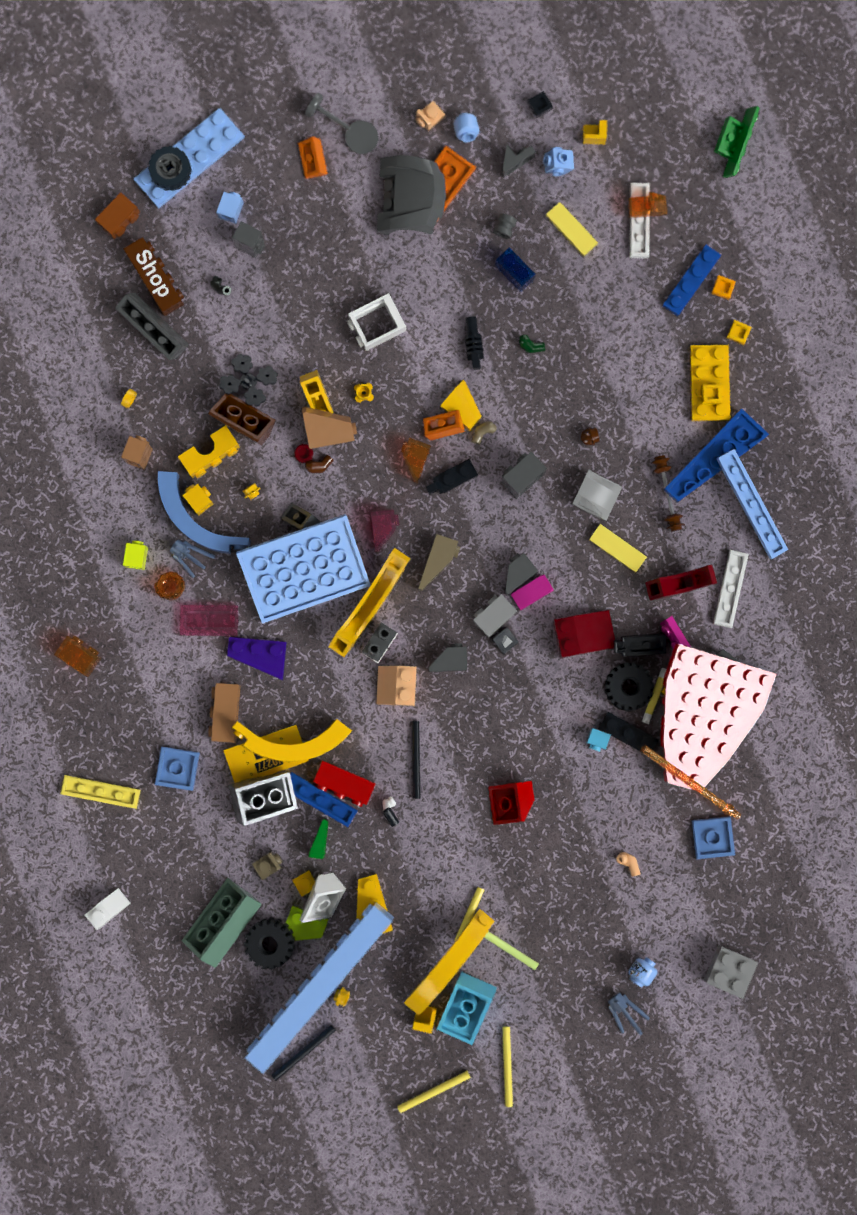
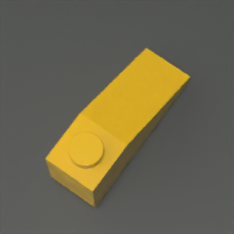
M318 370L300 376V384L310 408L334 413Z

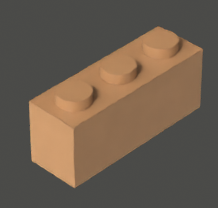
M216 683V686L212 687L211 698L214 699V706L210 708V718H213V724L209 726L208 737H211V741L236 743L237 736L233 734L234 730L231 727L238 721L241 685Z

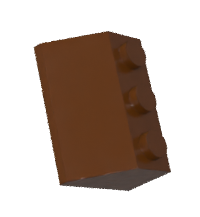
M224 394L208 413L214 419L261 446L270 436L276 419L253 406L247 405L246 402L232 394Z

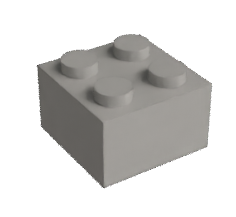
M718 945L703 981L743 999L758 962Z

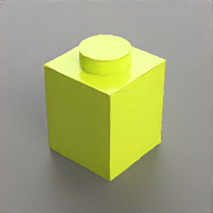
M133 540L132 544L126 543L124 567L145 570L148 547L143 545L144 542Z

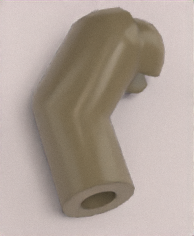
M491 421L478 425L471 442L480 445L484 434L495 433L496 425Z

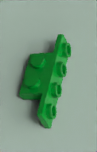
M758 106L747 108L742 122L731 116L726 117L714 149V152L728 159L722 175L724 178L736 176L740 169L741 159L746 153L748 140L752 136L754 123L758 119L760 109Z

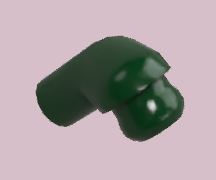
M525 334L519 337V345L527 353L545 351L544 342L534 343Z

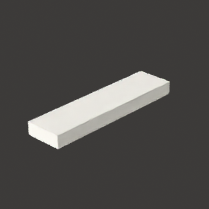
M650 183L630 184V258H649Z
M729 550L714 615V625L727 628L733 627L749 555L747 553Z

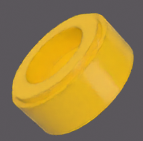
M129 389L124 395L121 405L129 408L136 398V391Z

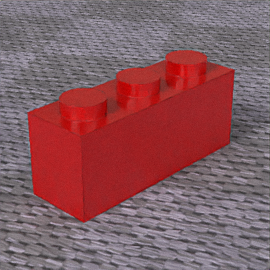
M323 760L313 781L317 783L316 788L327 791V789L335 791L333 795L342 799L345 796L352 799L351 803L360 807L363 804H368L376 786L374 782Z

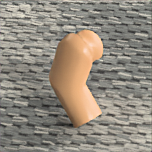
M626 852L618 854L617 862L629 867L631 877L641 874L635 856Z

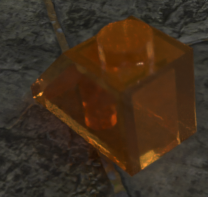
M409 438L408 442L404 441L401 452L414 483L418 484L431 450V445Z

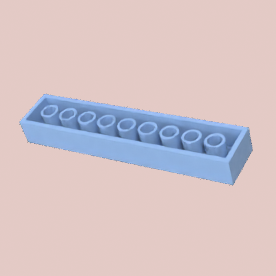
M377 902L374 905L369 904L361 914L364 916L361 921L357 918L349 928L350 934H344L336 944L338 948L336 950L332 948L323 959L325 963L317 965L310 974L312 976L311 980L306 978L298 989L300 993L298 995L294 993L285 1004L287 1008L285 1010L281 1008L272 1019L274 1023L272 1025L268 1023L259 1035L261 1039L258 1040L256 1038L246 1050L248 1055L245 1059L260 1072L264 1073L391 924L394 917Z

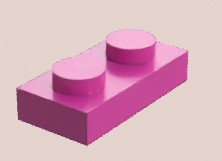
M672 616L660 623L662 626L661 630L670 639L673 649L675 643L691 647Z

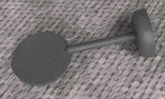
M318 92L305 111L307 117H312L318 110L347 130L345 141L352 152L367 154L375 149L378 143V132L371 123L356 121L349 126L320 107L323 101L322 94Z

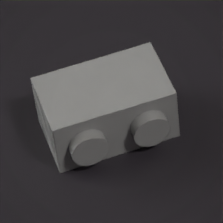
M502 594L499 597L493 596L487 602L489 606L485 610L481 608L473 615L475 617L473 623L487 638L492 636L517 612Z

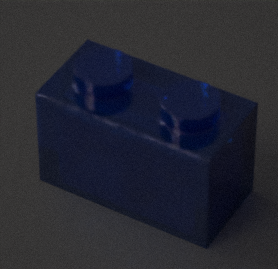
M510 247L496 259L495 266L520 292L535 280L536 274Z

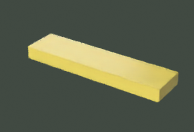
M64 775L60 794L137 809L141 790Z

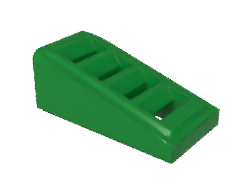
M323 819L308 858H325L329 824L327 819Z

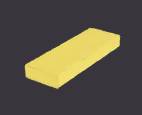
M561 202L546 214V217L583 257L598 245V242Z
M601 524L589 539V541L635 573L647 558V556Z

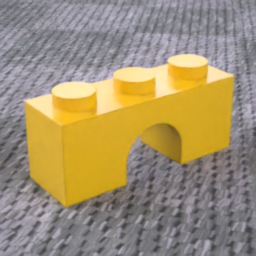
M226 425L210 435L214 441V450L210 454L202 455L193 446L178 456L192 478L203 476L206 473V469L211 466L213 468L222 463L221 459L227 455L231 457L238 452L237 449L240 446Z

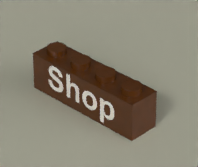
M142 237L124 248V251L164 316L184 305L182 302L183 294L179 288L175 290L172 283H174V280L170 273L165 274L162 268L165 265L160 257L155 258L152 253L155 249L150 241L146 242Z

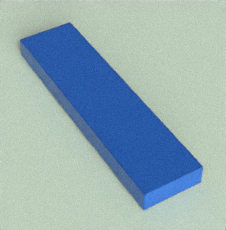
M290 773L295 797L349 827L358 810L326 791L316 788L314 784L295 773Z

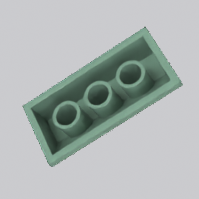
M227 878L182 939V942L201 961L216 968L262 904L238 884Z

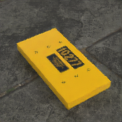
M297 725L260 737L266 741L282 745L303 743ZM243 744L223 750L234 783L271 775L309 761L307 759L286 762L267 759L250 752L242 746Z

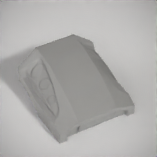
M588 470L572 505L599 519L607 521L622 486Z

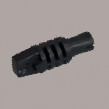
M472 316L465 318L467 360H472L473 370H480V359H484L482 335L478 333L476 317Z

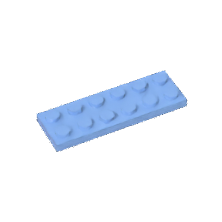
M221 108L216 110L173 146L184 151L191 164V178L185 186L244 139V135ZM168 166L167 171L169 172V170H171L172 168L174 169V167ZM148 167L134 178V181L158 209L185 187L183 186L175 191H166L163 188H159L153 182Z

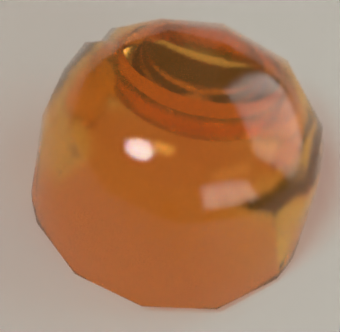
M169 571L161 574L158 581L154 583L155 592L162 599L176 600L184 592V578L177 572Z

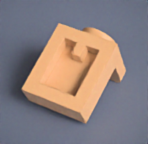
M432 101L423 110L418 109L416 111V121L422 128L425 127L429 131L445 118V113Z

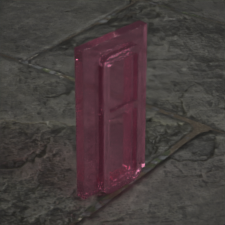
M180 605V636H238V605Z

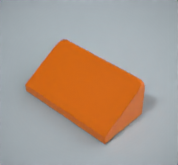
M311 137L299 142L298 146L305 179L327 175L321 140Z
M459 410L423 419L425 437L429 440L464 432V425Z

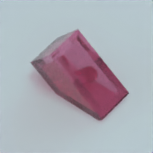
M394 510L371 512L375 552L381 551L396 532V526H399L398 514L394 515Z

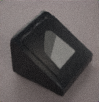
M507 627L492 639L503 654L507 653L518 643V640Z

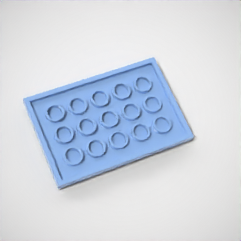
M346 514L236 552L262 623L371 586Z

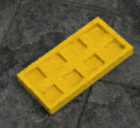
M691 345L692 421H730L729 345ZM721 384L722 403L702 404L701 385Z

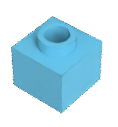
M591 728L586 743L590 744V749L600 752L601 749H606L611 735Z

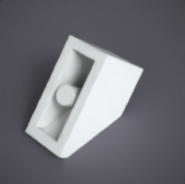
M118 888L87 912L85 916L95 929L98 930L131 903Z

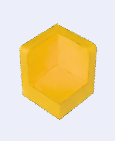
M599 120L598 125L583 126V144L605 145L607 139V120Z
M427 1006L420 1015L415 1013L412 1029L432 1034L437 1008Z

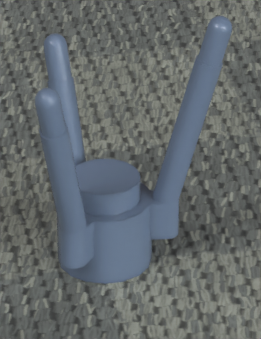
M177 540L172 545L170 552L174 554L173 558L180 563L192 578L195 575L182 559L187 557L202 569L206 567L189 554V549L212 559L215 558L214 555L189 544L187 541Z
M619 992L608 1001L610 1005L608 1008L612 1012L620 1032L624 1033V1029L616 1011L618 1013L622 1012L638 1034L642 1035V1031L626 1011L627 1004L646 1020L650 1019L649 1016L631 1002L625 994L622 996Z

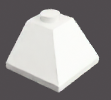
M334 873L322 874L316 878L300 918L302 923L332 917L346 890Z

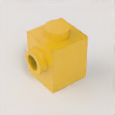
M192 484L185 490L183 497L198 516L213 505L209 499L211 494L205 486L201 488L198 484L195 486Z

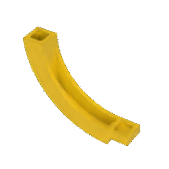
M396 548L392 550L357 607L335 634L328 646L330 649L342 657L347 655L396 585L411 558Z
M335 719L323 733L307 742L295 745H282L258 737L238 721L231 727L234 730L233 734L241 740L243 738L246 739L242 746L250 752L267 759L286 762L302 761L320 756L339 745L352 732L346 725Z
M479 909L438 963L411 992L404 1004L420 1015L469 958L489 931L494 920Z

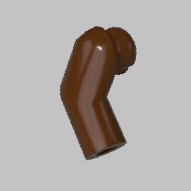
M326 455L321 462L307 461L305 468L310 473H323L334 460L329 455Z

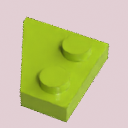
M292 906L286 923L289 925L287 928L293 930L292 936L295 937V940L322 938L329 919L325 918L302 923L300 918L304 909Z

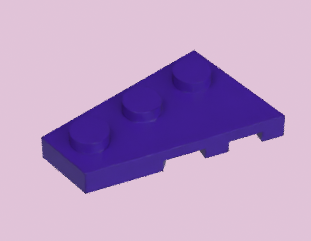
M229 637L227 656L283 680L287 642Z

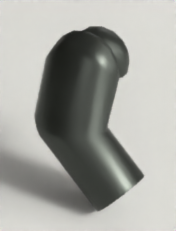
M213 276L210 286L219 295H229L231 288L221 285L222 278Z

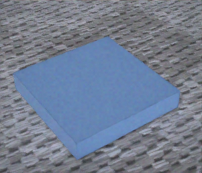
M161 747L155 785L193 791L200 753Z
M731 816L691 821L696 859L735 855Z

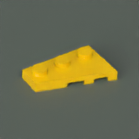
M377 874L358 879L357 918L361 921L364 917L361 915L369 904L374 905L376 902L387 911ZM392 924L383 933L393 931Z

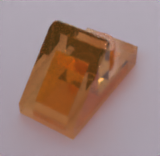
M649 192L648 196L628 198L630 218L667 215L666 196Z

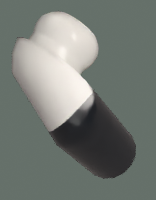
M390 796L388 799L383 800L382 805L383 814L391 827L399 823V820L391 808L396 805V802Z

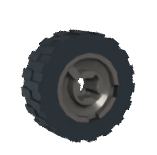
M164 146L161 149H157L149 160L148 170L150 176L159 188H163L166 191L179 190L191 178L190 161L185 152L177 147ZM168 166L174 167V169L172 168L171 170H169V172L167 171Z

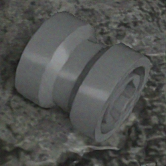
M501 213L498 217L499 223L494 227L493 233L501 238L510 239L512 235L511 230L515 227L517 220L510 215Z

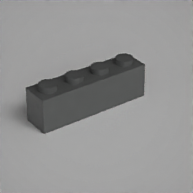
M127 293L115 307L169 360L178 359L189 346L136 293Z

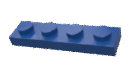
M706 244L667 298L663 307L678 317L719 260L721 254Z

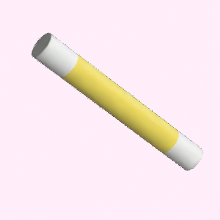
M661 668L653 690V696L650 698L642 722L646 724L650 723L660 696L663 678L667 670L665 668Z

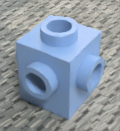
M562 147L551 148L549 152L544 154L543 158L545 173H552L553 176H562L574 169L573 151L563 150Z

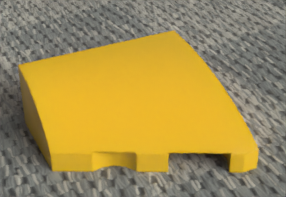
M464 380L460 382L440 405L446 412L459 410L464 428L469 432L482 417Z

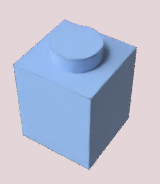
M224 192L216 212L218 218L236 224L243 206L242 197L235 192Z

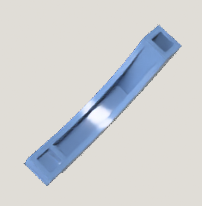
M158 471V487L164 508L173 523L188 538L202 547L220 553L231 554V546L234 547V550H243L246 547H250V538L222 536L198 525L189 516L181 500L179 474L177 472Z

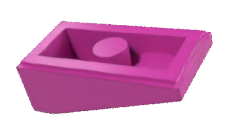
M545 574L510 595L521 611L550 594L554 589Z

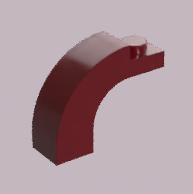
M707 565L688 572L657 578L645 582L649 600L652 601L702 589L716 584L717 580L713 565Z

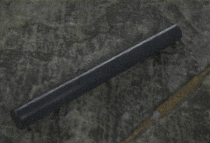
M412 721L413 799H421L419 721Z
M331 1024L271 1075L273 1079L277 1081L332 1035L336 1028Z

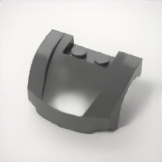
M408 155L380 158V177L384 178L385 181L383 213H378L377 232L390 235V233L398 230H414L430 235L433 234L438 218H442L446 199L444 174L440 172L438 164L426 158Z

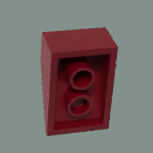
M609 610L570 616L553 621L560 659L614 648L613 641L615 636Z

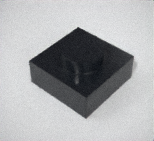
M544 91L527 101L536 118L553 109V105Z

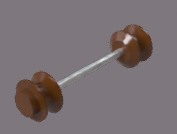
M665 455L655 457L651 464L656 465V469L653 470L654 473L662 474L664 487H666L668 483L665 473L672 466H667V461L670 458H665ZM666 493L671 513L664 520L669 522V526L666 529H670L671 532L682 530V526L685 524L681 523L680 519L683 515L674 513L671 497Z

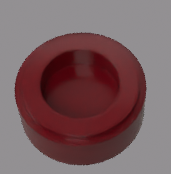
M301 444L296 447L294 455L298 462L306 464L307 461L313 459L314 452L313 449H309V445Z

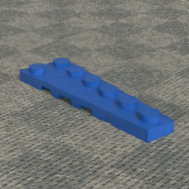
M741 409L664 488V491L678 503L722 470L716 458L732 449H735L740 457L764 440L769 434Z

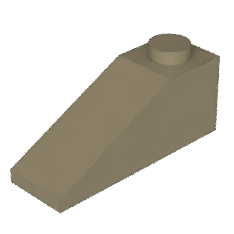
M436 534L418 588L419 591H423L452 562L453 557H458L461 548L457 546L458 541Z

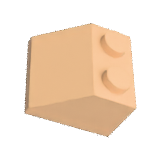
M378 666L376 704L415 706L417 667Z

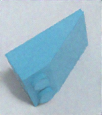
M461 972L437 1030L473 1045L497 987Z

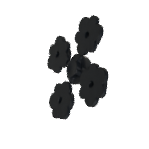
M239 354L237 358L232 359L231 364L234 366L235 371H240L244 375L241 376L240 380L235 379L233 375L228 377L222 376L219 388L225 394L230 395L232 392H238V387L241 385L244 389L248 390V392L244 393L246 404L259 407L261 403L266 401V396L263 395V390L255 388L257 380L265 386L269 384L274 385L277 383L278 373L271 366H267L265 369L260 368L259 374L255 377L248 373L249 369L253 368L252 358L248 355L243 356Z

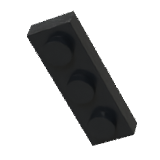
M607 712L598 728L650 757L659 741L610 712Z

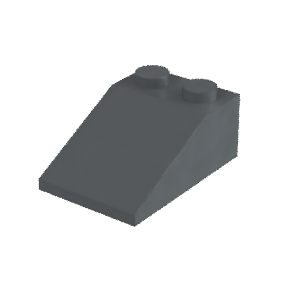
M290 772L246 779L228 785L236 821L243 826L298 809Z

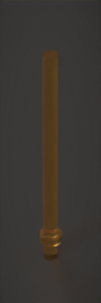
M643 746L641 749L643 754L721 808L724 814L730 815L736 820L741 817V813L735 810L732 804H727L649 747Z

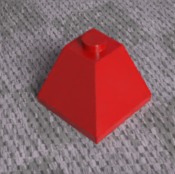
M532 781L488 787L494 825L525 822L535 800Z

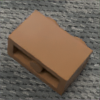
M138 435L135 438L129 436L121 458L127 464L145 470L153 449L149 442L146 441L147 439Z

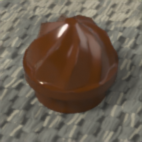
M588 427L582 432L581 441L585 445L594 446L595 443L600 442L596 427Z

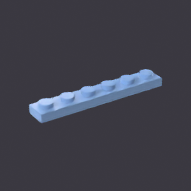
M735 449L716 458L768 557L773 559L787 551L788 548Z

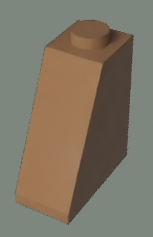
M302 407L309 449L355 441L354 434H357L356 424L351 423L350 417Z

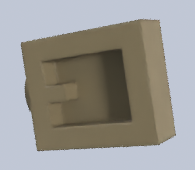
M271 851L252 865L260 878L264 880L281 869L283 861L278 853L274 854Z

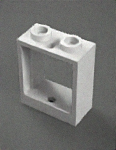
M389 293L348 313V325L352 331H356L358 335L356 340L360 347L364 346L366 351L406 331V325ZM385 306L396 328L367 342L357 319Z

